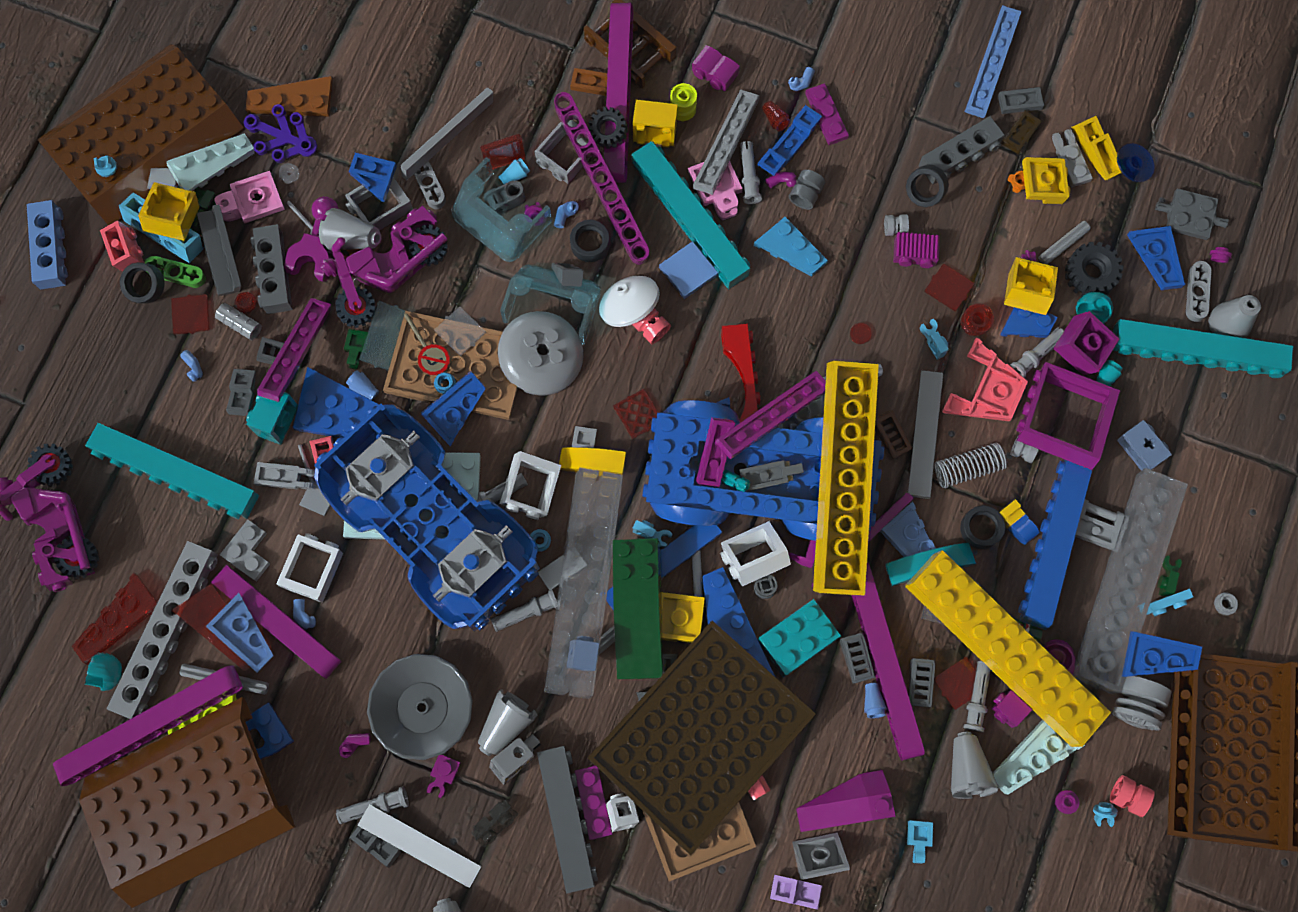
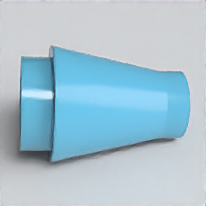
M519 158L517 161L514 160L498 177L503 184H506L510 181H518L527 177L526 174L530 170L523 160Z

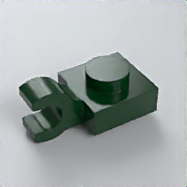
M348 329L344 350L349 352L347 364H349L350 369L358 370L360 354L367 355L371 338L370 332Z
M1168 555L1162 559V566L1166 573L1160 576L1157 585L1160 588L1158 595L1163 597L1175 594L1180 574L1178 570L1182 564L1181 559H1177L1174 566L1170 565V556Z

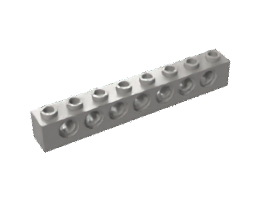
M187 541L110 700L107 710L132 719L148 709L147 703L150 697L157 691V682L160 676L167 670V661L170 655L177 649V640L180 634L187 628V619L190 613L197 607V598L208 583L207 577L210 571L216 567L218 554ZM199 564V570L192 574V567ZM189 585V591L182 595L181 590L183 586ZM179 605V612L172 616V608ZM165 626H169V633L163 637L161 634L162 629ZM158 647L159 654L153 658L152 650ZM148 668L149 674L143 679L141 676L142 671ZM135 689H138V697L135 700H132V692Z

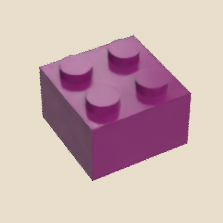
M1088 311L1072 318L1053 349L1084 376L1100 371L1119 338Z

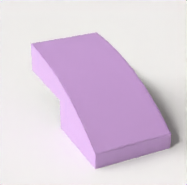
M774 875L770 899L819 910L823 886Z

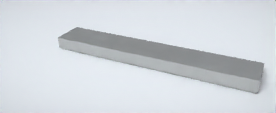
M486 88L401 164V176L408 180L493 103V91Z
M744 90L739 91L693 184V189L711 195L714 194L758 104L759 95Z
M921 370L908 493L912 497L930 499L943 379V373Z

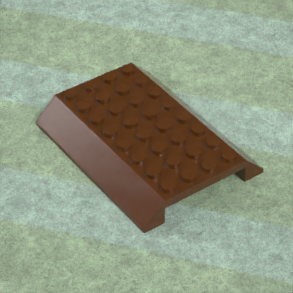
M170 44L40 137L38 141L107 225H110L117 220L119 222L123 220L119 205L133 192L146 200L150 191L147 186L151 168H168V160L233 138L245 129L226 103L176 46ZM112 157L117 163L115 173L108 177L100 176L95 170L94 158Z
M1201 653L1198 670L1173 673L1167 835L1298 852V662L1282 664Z
M244 697L84 778L79 801L109 885L131 908L295 828L288 806H278L246 725V722L253 718Z

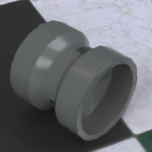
M770 574L756 580L754 584V592L761 599L771 598L777 589V581Z

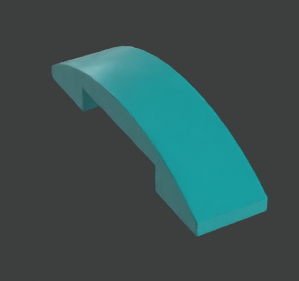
M969 543L936 548L885 564L892 586L909 582L933 554L942 550L961 568L975 565L976 562Z

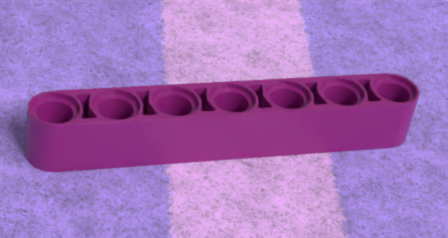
M228 565L211 581L231 600L240 593L252 617L325 679L342 662Z

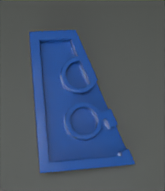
M1171 226L1129 231L1127 236L1160 289L1182 288L1185 283Z
M470 371L421 412V415L451 446L486 387Z
M1130 631L1122 677L1198 670L1202 647Z

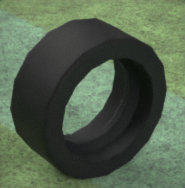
M929 164L920 166L907 179V195L918 206H934L948 192V178L944 171L937 166ZM930 174L935 177L939 184V191L934 197L926 198L919 194L915 185L919 176Z
M584 220L577 223L570 234L572 252L578 259L585 262H596L602 259L608 253L610 247L607 228L601 222L595 220ZM586 231H595L601 235L602 245L597 250L585 251L579 247L578 237Z
M132 263L121 274V291L132 302L152 303L159 299L164 291V276L152 264ZM142 270L147 271L152 279L151 290L144 296L136 294L133 288V278L138 271Z
M981 505L974 507L965 514L961 521L960 531L963 539L970 546L977 549H987L1001 540L1005 533V522L999 511L993 507ZM986 515L992 519L996 527L993 537L987 540H980L974 537L970 530V522L975 516Z

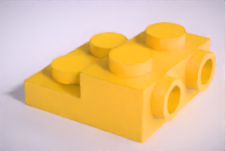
M1025 157L1022 160L1026 199L1042 200L1043 204H1063L1069 198L1070 187L1067 182L1068 168L1065 165V159Z
M662 592V640L692 643L701 633L705 597Z

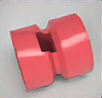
M655 308L645 318L632 324L638 332L643 331V337L652 345L663 338L671 327V324L664 317H658L659 312Z
M1121 775L1113 786L1110 802L1121 808L1127 806L1129 812L1143 817L1152 805L1155 792L1142 784L1136 786L1134 780Z

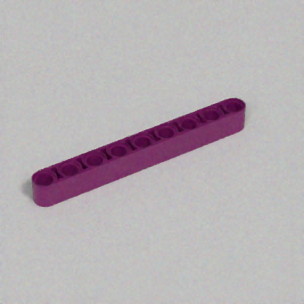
M611 3L606 107L608 110H610V107H613L615 111L619 110L628 125L627 137L622 139L623 143L621 145L617 143L616 148L610 146V149L604 147V161L615 183H626L633 40L632 3ZM606 121L605 135H610L615 131L616 124L613 121ZM604 175V182H606L607 177Z
M561 92L554 99L556 113L630 259L637 265L644 264L648 260L649 248L572 96L566 92ZM562 101H567L569 103V106L567 108H561L559 107V103ZM575 119L579 124L571 127L568 125V122ZM580 138H586L589 141L583 146L577 143ZM591 156L598 159L595 164H589L586 160ZM599 175H605L607 181L599 183L596 178ZM613 193L617 198L615 201L610 202L606 200V195ZM623 212L626 214V218L624 220H617L615 214ZM631 230L635 232L636 236L633 239H627L624 236L625 232ZM642 249L645 252V256L637 258L634 255V251Z
M867 561L865 595H852V599L874 674L887 708L886 715L900 759L903 761L924 755V747L873 575Z
M227 666L212 673L56 760L53 763V767L60 786L76 783L239 692L243 685L235 667Z

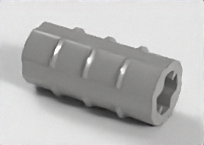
M227 303L221 304L215 313L216 319L250 340H254L262 329V325Z

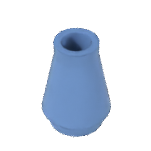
M358 370L346 382L349 385V389L370 400H373L379 393V390L375 388L366 375Z
M878 683L866 684L864 712L867 713V718L885 716L887 708Z

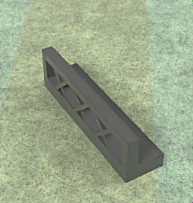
M213 205L211 211L197 213V219L218 296L240 292L241 284L220 205Z

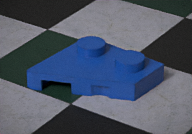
M355 153L349 173L379 200L385 202L397 165L392 161Z
M1014 307L1000 335L1005 337L1007 335H1019V337L1035 336L1036 338H1046L1058 317L1048 312L1046 315Z

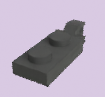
M784 460L740 470L741 478L744 477L750 481L747 491L788 483L794 480L793 475L804 472L802 463L790 466V461Z

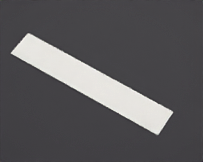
M370 804L358 823L359 827L469 888L481 868L478 864Z

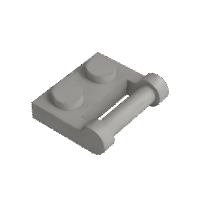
M1085 499L1075 537L1113 550L1125 514L1119 511L1115 513L1093 505ZM1087 511L1113 521V525L1086 516L1085 512Z

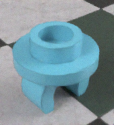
M112 157L94 158L95 170L100 176L108 177L115 173L117 163Z
M1100 802L1093 807V812L1095 813L1094 820L1097 826H1101L1102 819L1107 818V823L1110 827H1113L1114 817L1117 816L1118 811L1111 803Z

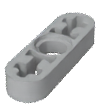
M428 161L423 165L425 171L421 172L419 169L414 175L429 207L440 209L445 205L446 198ZM425 177L433 178V183L426 186L422 184V180ZM431 191H435V194L439 199L438 202H435L433 200Z
M1204 261L1196 262L1189 269L1186 315L1194 322L1201 321L1209 312L1211 267ZM1198 268L1203 272L1199 281H1197L1199 279V272L1196 271ZM1193 288H1202L1204 291V295L1197 296L1194 293ZM1197 302H1200L1198 304V311L1201 312L1199 315L1193 310L1197 306Z

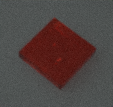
M520 134L480 146L486 172L509 165L519 158L522 160L526 159Z

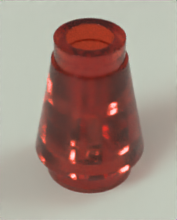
M768 101L763 105L762 109L773 129L782 131L789 125V115L775 103Z

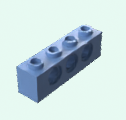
M52 200L27 204L32 282L40 290L66 286L65 278L68 277V272L64 265L66 250L62 241L65 238V233L61 226V220H63L62 209Z

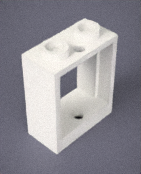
M521 451L514 454L500 504L506 506L505 509L511 512H525L526 516L538 520L539 517L547 516L561 465ZM520 465L547 474L538 508L510 499Z
M769 521L721 542L723 552L720 553L725 565L729 564L731 566L729 571L733 579L738 578L742 586L791 565L788 550ZM761 543H768L773 552L741 566L735 555Z
M306 534L305 537L297 535L276 584L281 588L323 603L343 553L338 549L339 546L332 542L326 541L323 544L318 542L319 538L313 535ZM304 544L331 554L316 589L289 579Z

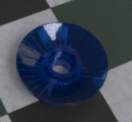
M1130 143L1124 145L1119 150L1117 163L1124 176L1134 182H1144L1151 178L1154 173V161L1144 147Z

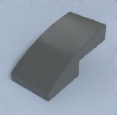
M233 369L229 385L231 393L226 408L228 414L248 415L254 396L255 370Z
M359 826L349 837L389 868L402 852L401 849Z

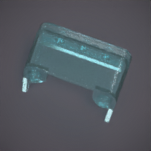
M486 157L464 180L452 207V215L458 224L504 261L512 262L552 222L550 207L546 205L533 220L525 214H517L509 222L478 198L484 191V183L493 175L490 159Z
M534 265L522 266L509 282L500 309L503 323H508L516 296L526 295L532 288L571 299L573 309L584 314L579 337L581 343L585 345L600 297L599 286L595 282L583 279L581 287L563 286L552 270Z

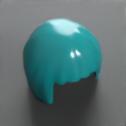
M1089 292L1078 300L1076 305L1077 315L1090 311L1105 324L1113 312L1112 301L1109 296L1103 293Z
M97 653L95 656H92V660L88 665L85 684L100 687L102 691L113 689L121 680L122 665L115 656L107 653Z

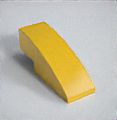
M1097 116L1091 117L1072 127L1086 156L1104 180L1122 173L1121 171L1123 170H1120V168L1123 167L1118 166V154L1109 134L1104 135Z
M562 448L559 465H561L560 470L598 476L604 474L623 477L626 452L596 448Z

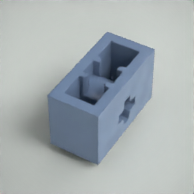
M1144 420L1117 439L1144 474L1172 455L1168 445L1156 436L1154 428Z
M580 636L576 640L570 641L566 668L588 672L595 671L599 643L593 642L594 638Z

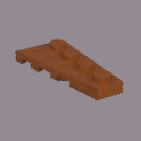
M331 76L249 90L245 110L247 113L273 114V106L279 104L286 110V115L298 112L302 116L329 117L333 79ZM278 109L276 114H280L282 109Z

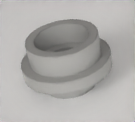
M1221 593L1215 598L1214 606L1220 614L1230 615L1237 610L1238 602L1232 594ZM1223 600L1228 603L1227 608L1222 605Z

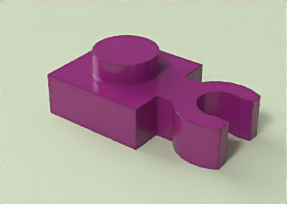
M438 755L430 776L436 779L429 784L427 793L431 794L433 788L438 786L440 788L438 797L443 798L446 793L445 783L453 784L461 762L444 755Z

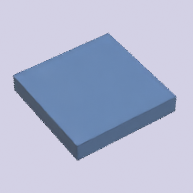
M693 241L659 264L660 270L684 299L718 276V272Z

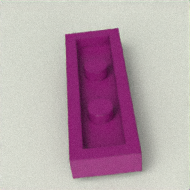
M825 83L807 89L805 95L812 110L822 116L819 125L828 145L848 139L849 135Z
M711 417L696 479L698 484L720 487L727 455L717 445L716 441L734 428L735 422L733 420Z
M592 766L575 770L589 840L612 835L598 767Z

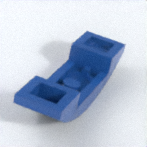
M805 105L794 118L792 125L774 147L765 153L757 165L773 176L778 174L806 142L822 116Z

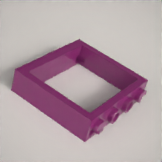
M1045 362L1041 370H1036L1033 381H1036L1035 386H1031L1027 395L1030 401L1026 402L1022 410V414L1025 416L1024 420L1021 419L1016 429L1019 432L1017 441L1093 470L1101 458L1120 390ZM1044 381L1102 403L1089 451L1030 428Z

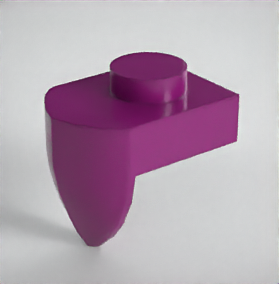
M809 541L805 557L788 552L789 557L802 566L812 568L815 560L816 541Z

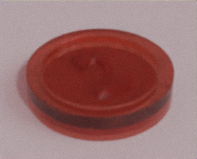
M857 323L852 326L850 338L854 343L865 344L871 338L872 333L868 325Z

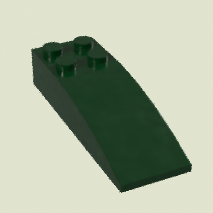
M658 538L613 540V607L617 679H658L663 675L661 543Z

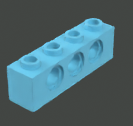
M134 192L119 205L123 220L186 262L190 263L203 250L200 235L191 229L185 241L143 231L138 215L145 199Z

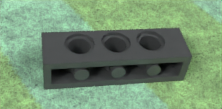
M991 116L922 156L918 166L928 164L937 166L949 178L953 172H960L965 169L968 163L979 161L988 151L994 152L1001 146L1004 134ZM959 150L965 151L966 154L960 153ZM942 160L948 161L949 164L943 163ZM925 174L932 185L937 183L935 177Z
M278 224L253 228L254 236L251 237V245L256 252V256H253V263L255 268H258V275L255 276V280L261 295H258L259 306L267 314L293 310L289 276L284 268L286 252L283 232ZM267 248H272L270 252L264 253ZM270 267H275L272 272H267ZM277 286L275 291L269 292L270 288Z

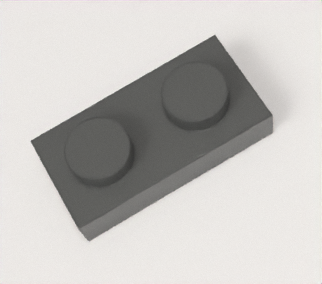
M1040 87L1002 91L998 94L1002 114L1023 112L1024 110H1042L1044 106Z

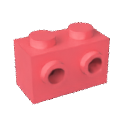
M117 220L100 230L113 267L124 271L132 263H144L142 258L143 251L137 244V235L132 227H128Z

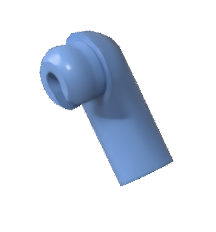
M806 67L801 78L795 77L794 79V77H791L788 82L790 89L799 91L808 88L815 70Z
M569 201L559 206L554 226L564 228L566 218L578 211V203Z
M189 350L183 351L180 357L192 369L187 372V376L193 382L197 381L198 378L201 379L203 372L198 359Z
M293 600L294 621L303 629L314 628L316 619L314 616L309 617L305 613V600Z

